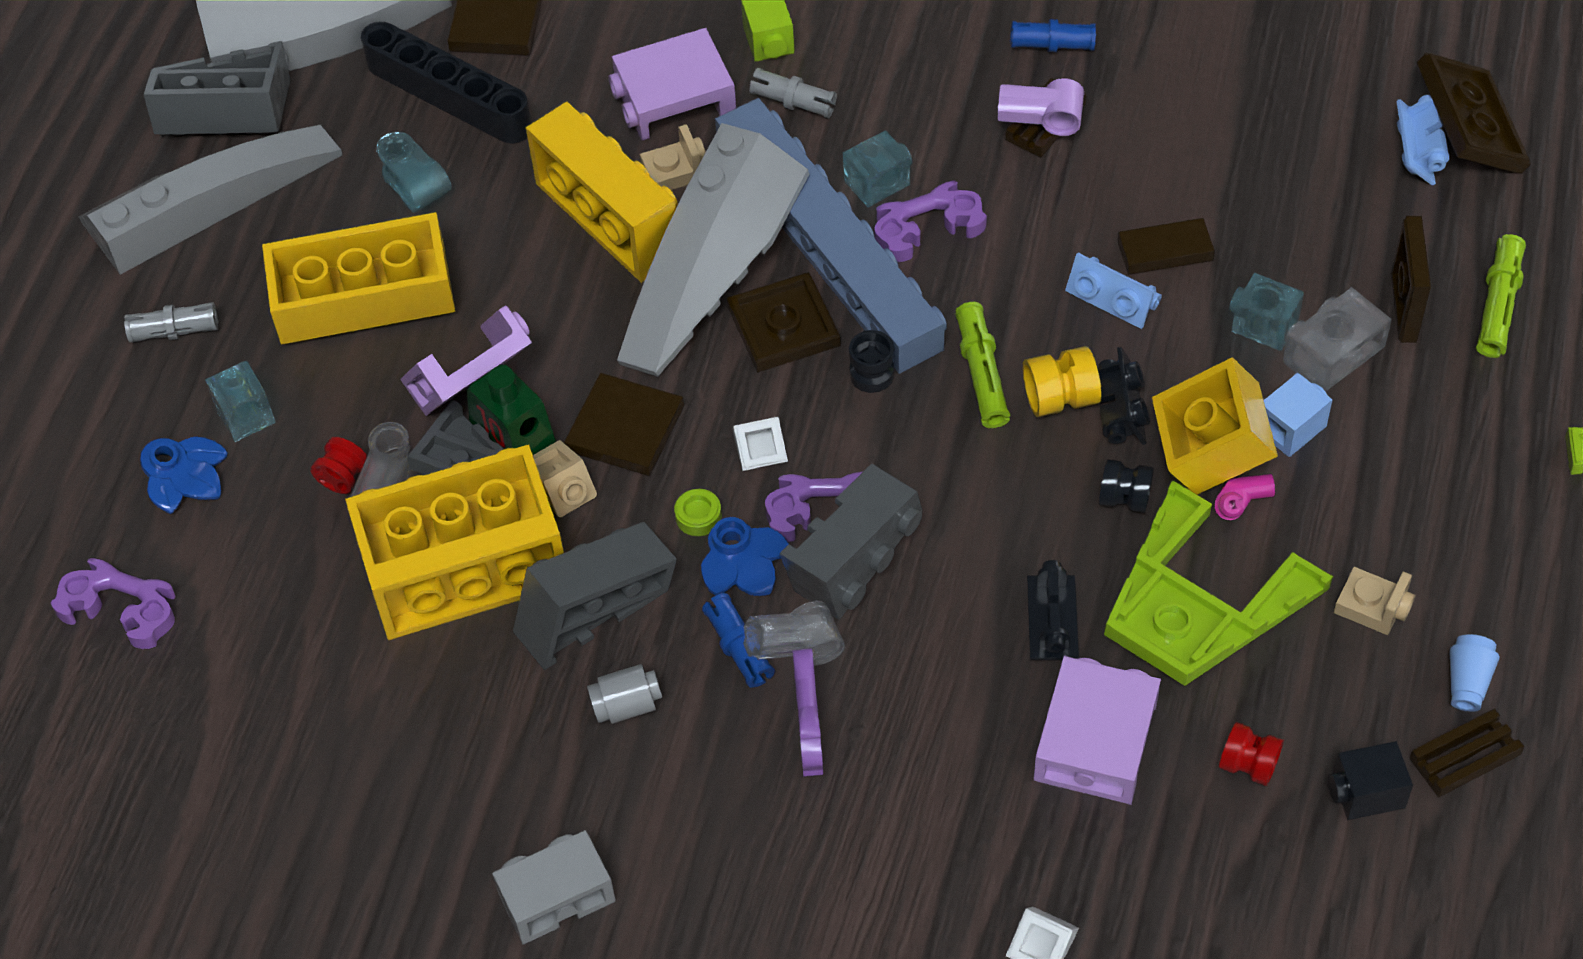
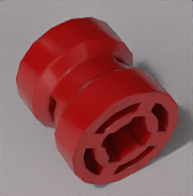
M1236 722L1225 744L1219 768L1232 774L1239 771L1248 773L1253 782L1267 787L1280 757L1284 740L1270 734L1263 738L1253 733L1251 727Z

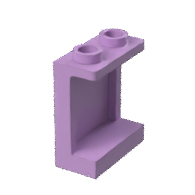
M706 28L612 56L614 74L608 75L612 93L615 99H623L622 111L627 126L629 128L636 127L641 140L650 138L649 123L711 103H714L720 116L736 109L734 83Z
M505 305L487 319L480 327L493 347L451 375H446L431 354L418 362L400 379L425 416L466 390L473 382L493 368L511 360L532 343L527 336L529 335V328L517 312L511 313Z
M1064 656L1036 754L1034 781L1132 804L1149 727L1158 701L1161 679L1151 677L1147 673L1136 669L1121 670L1104 666L1090 658L1074 659Z

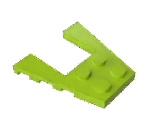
M1172 481L1166 498L1154 518L1145 543L1142 544L1136 557L1131 574L1126 579L1107 620L1104 635L1186 686L1328 591L1333 576L1292 552L1243 611L1239 612L1165 566L1210 516L1212 503L1177 482Z

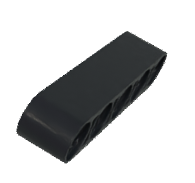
M384 21L374 22L366 26L361 32L360 38L369 71L375 76L502 142L515 144L527 139L526 127L532 124L526 94L520 89L391 23Z

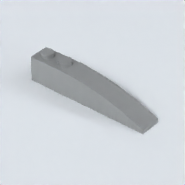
M196 0L212 63L232 59L230 52L243 49L245 56L269 51V43L282 41L289 71L362 49L361 32L371 23L384 21L407 30L452 6L451 0Z
M721 123L681 197L649 268L617 361L619 365L657 377L694 336L692 330L705 315L710 317L721 305L719 300L733 283L738 285L747 275V266L759 253L765 254L773 245L809 176V171L806 167L762 134Z
M321 125L282 132L236 145L198 159L171 172L155 176L79 216V219L121 275L343 154L339 146Z

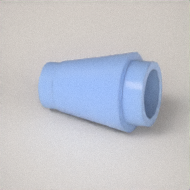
M1461 635L1457 637L1456 645L1450 648L1451 705L1454 708L1469 712L1481 710L1482 701L1485 698L1500 658L1498 653L1495 652L1496 643L1493 640L1479 635Z

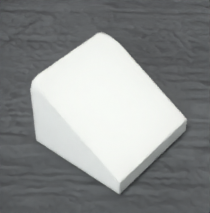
M779 417L732 427L743 471L788 462Z
M1035 907L1026 908L1006 957L1010 959H1064L1079 928Z

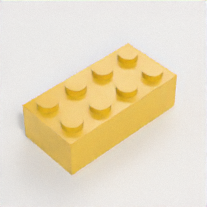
M566 101L526 127L536 185L642 283L646 279L664 233L678 206L677 199L667 186H660L650 177L642 163L639 161L633 162L625 155L613 137L603 135L596 128L588 114L585 112L579 113Z
M436 212L262 244L270 313L281 345L456 312L445 247Z

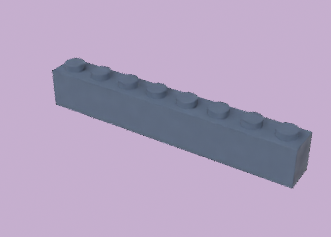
M757 98L715 118L716 132L721 123L760 133L808 169L809 176L782 228L863 330L880 331L890 337L894 346L893 364L895 370L900 374L944 351V331L947 329V324L941 311L936 306L931 307L922 297L919 285L912 277L907 278L903 274L891 250L888 248L883 249L875 240L874 233L867 221L857 218L852 212L847 197L841 191L836 192L829 184L824 169L819 164L814 165L806 156L801 141L797 137L791 138L784 129L783 122L778 113L774 110L769 111L763 102Z

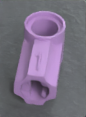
M1066 78L1054 80L1047 87L1001 84L998 121L1043 124V127L1053 135H1072L1079 130L1081 125L1084 100L1083 87L1078 82Z

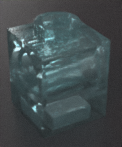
M886 130L843 152L844 181L867 207L910 185V166L912 165L910 152L903 143H897Z
M1254 273L1246 288L1239 286L1231 300L1229 311L1235 313L1232 332L1282 351L1299 321L1304 292Z
M247 360L205 379L215 408L234 442L276 423L265 390Z

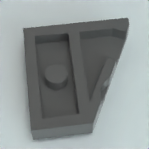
M451 400L408 455V464L410 470L427 475L450 468L460 462H471L497 454L499 451L504 450V448L499 443L491 441L488 432L479 423L472 425L463 416L462 406L458 402Z

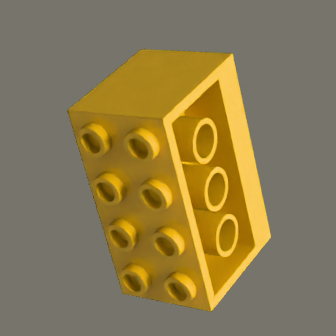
M529 444L515 449L507 448L499 451L497 454L471 462H460L450 468L427 475H416L403 482L380 489H369L359 495L345 499L388 640L519 601L526 569L541 559H550L564 553L560 533Z

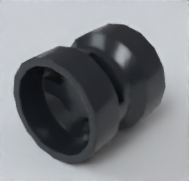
M868 330L856 334L849 345L851 382L857 389L868 393H876L887 389L894 378V346L892 340L888 335L876 330Z
M1107 459L1101 484L1099 505L1114 507L1117 504L1124 503L1128 505L1131 511L1146 513L1154 467L1139 465L1134 469L1125 467L1121 461Z

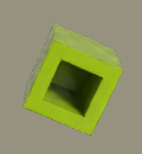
M741 0L743 28L754 61L793 54V23L785 1Z

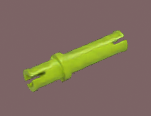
M1507 234L1503 235L1502 239L1498 238L1494 264L1487 272L1488 296L1476 349L1481 355L1490 358H1498L1501 354L1504 355L1506 353L1515 295L1523 283L1524 275L1521 271V263L1526 243L1525 240L1517 235Z
M967 302L955 310V316L958 320L962 336L959 344L962 356L968 360L982 417V425L987 428H998L1010 421V412L1007 409L1001 379L993 354L996 350L994 336L988 333L983 306L978 302Z

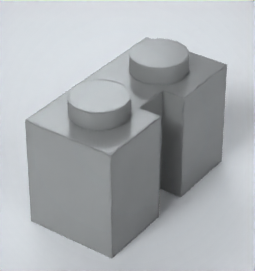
M586 830L576 835L561 836L552 841L548 848L528 857H515L506 862L500 870L492 873L499 897L522 945L560 928L559 922L575 914H577L578 918H582L616 902L611 879Z

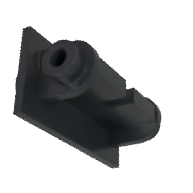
M1120 346L1117 347L1118 361L1111 359L1103 360L1099 363V368H1097L1101 384L1100 402L1105 403L1116 400L1115 402L1100 406L1102 433L1112 444H1120L1126 440V436L1135 434L1141 444L1145 445L1147 442L1144 425L1150 424V417L1146 403L1143 398H1140L1139 388L1145 386L1143 372L1137 361L1131 362Z
M1048 560L1042 564L1038 575H1027L1030 660H1063L1064 656L1079 659L1075 575H1067V571L1062 567L1061 562Z

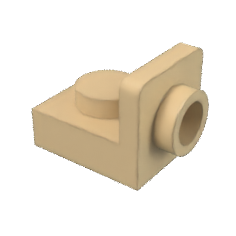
M687 124L678 126L680 142L640 154L641 163L647 169L650 177L660 186L665 185L670 190L688 185L705 155V149L700 137L693 138Z
M561 440L533 455L553 512L558 517L565 516L597 496L583 459Z
M1354 567L1336 602L1334 613L1389 635L1395 620L1405 621L1413 604L1415 594L1408 592L1412 575L1403 571L1396 584Z

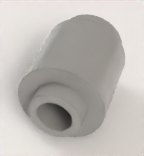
M642 664L597 677L598 683L587 686L598 723L610 720L611 724L655 711L654 700L663 698L655 671L652 670L645 673Z

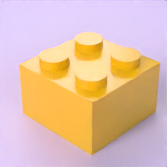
M1233 357L1152 397L1168 471L1197 495L1278 457L1259 382Z

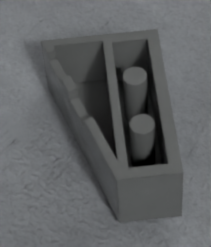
M282 41L269 43V51L245 56L243 49L230 52L232 59L206 64L203 57L152 68L144 91V98L154 134L213 133L220 135L225 133L264 134L267 132H278L291 82Z
M872 463L835 499V504L839 507L826 521L816 517L807 527V531L812 534L797 549L788 544L779 553L793 590L838 620L841 619L847 609L853 610L858 606L865 595L867 583L876 572L881 573L888 567L894 556L896 545L904 535L910 536L917 529L922 519V507L918 492Z
M645 522L626 529H617L606 537L588 544H579L572 550L553 558L541 559L526 569L513 632L543 670H546L557 663L556 658L553 656L555 653L576 640L581 646L593 640L594 634L591 630L614 616L618 622H621L666 593L670 586L677 559Z

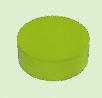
M705 489L686 491L677 499L674 506L677 526L681 531L691 536L708 535L714 525L722 519L721 504L718 497Z

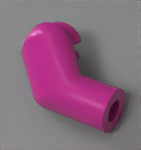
M1272 474L1229 479L1215 499L1217 514L1225 520H1234L1242 515L1252 499L1274 497L1275 483Z

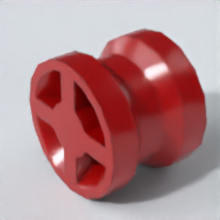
M332 437L325 445V455L314 461L310 471L313 477L325 488L339 494H348L355 485V475L365 470L369 459L366 453L355 443L345 438Z

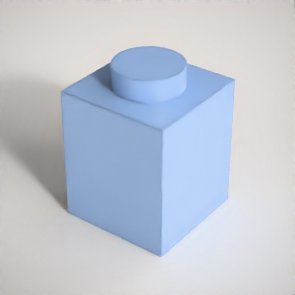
M1299 373L1295 374L1264 400L1275 446L1290 457L1327 427L1332 399L1321 386L1309 382Z

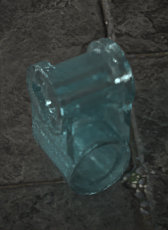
M391 132L379 139L377 154L384 163L382 167L383 178L412 212H418L452 190L450 180L440 164L430 158L411 136L403 132Z

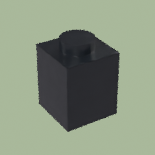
M1397 741L1338 753L1333 773L1328 775L1331 797L1336 804H1342L1347 820L1405 809L1413 788L1411 777Z

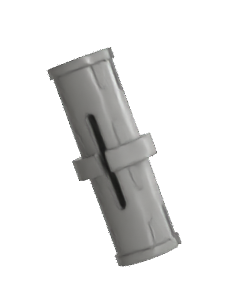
M762 68L755 70L753 77L768 85L751 80V94L783 102V106L791 110L798 107L822 115L825 118H829L833 113V108L818 101L835 105L837 92H830L805 84L800 77L793 76L789 79L764 71Z
M214 302L175 308L173 304L165 305L163 310L126 314L124 316L125 332L129 343L168 337L169 340H177L179 335L218 330V315Z

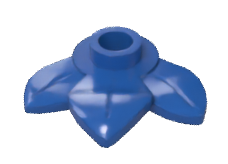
M190 437L180 442L160 438L149 442L143 448L140 456L141 468L149 477L147 487L149 498L153 504L169 514H172L178 508L183 496L200 500L219 499L221 496V484L214 466L226 459L227 451L222 445L204 437ZM168 455L172 459L168 462H160L156 459V456Z
M736 517L721 519L714 525L708 536L710 552L701 564L704 583L715 596L726 592L733 585H736L741 591L750 595H769L776 581L772 561L781 558L779 553L789 543L781 533L772 528H751L743 520ZM729 540H736L739 542L734 545L725 544Z

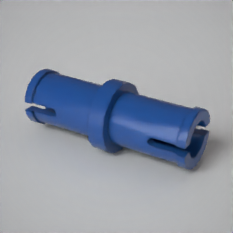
M1049 19L1048 23H1024L1012 21L1011 48H1047L1048 52H1057L1058 48L1094 50L1095 24H1059L1058 19Z
M727 593L713 596L711 600L716 608H713L709 602H706L702 607V611L721 639L719 646L723 653L733 658L749 687L754 688L766 683L761 674L764 673L768 679H771L775 674V669L770 665L757 644L756 631L751 625L744 623Z

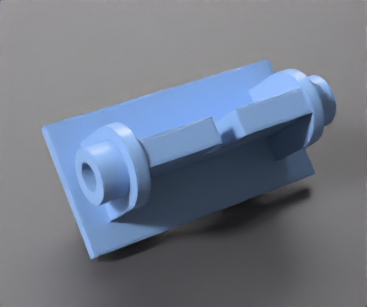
M1431 95L1420 97L1418 103L1411 107L1399 99L1396 101L1399 115L1397 128L1403 142L1404 152L1402 153V161L1411 174L1419 175L1433 186L1436 184L1434 171L1444 169L1449 160L1445 132L1439 129L1444 125Z
M1077 253L1065 290L1140 329L1144 327L1149 309L1154 311L1162 297L1161 294L1156 292L1155 286L1141 284L1099 263L1098 258H1088L1080 253Z

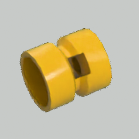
M1083 346L1062 351L1056 360L1049 354L1024 359L1022 370L1025 391L1031 410L1036 417L1060 413L1063 411L1065 404H1069L1072 408L1077 409L1100 403V378L1094 356L1089 347Z

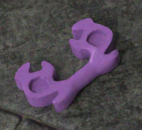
M949 181L937 186L930 193L905 202H887L879 205L876 209L878 222L875 225V240L883 249H890L897 262H903L913 258L912 244L916 247L920 246V229L914 221L906 222L909 218L934 209L944 210V225L950 234H955L956 227L964 226L966 227V237L973 238L980 235L986 229L987 215L982 211L981 198L977 193L957 190V181Z
M862 472L848 474L842 478L810 479L796 474L780 476L778 478L779 489L770 493L765 500L766 517L770 528L781 533L787 542L796 540L794 525L801 524L803 529L807 531V527L811 523L810 506L804 501L811 497L839 496Z
M90 558L87 561L91 570L73 571L61 578L57 589V596L51 601V605L57 617L66 624L74 625L76 623L73 616L75 611L85 610L89 619L97 616L102 607L98 592L108 589H114L138 597L142 602L139 605H128L120 617L122 626L127 632V637L132 646L140 649L156 647L158 639L165 635L175 623L172 609L165 599H175V593L172 586L166 581L158 579L144 580L120 572L111 564L95 558Z
M812 649L792 650L803 777L823 775Z

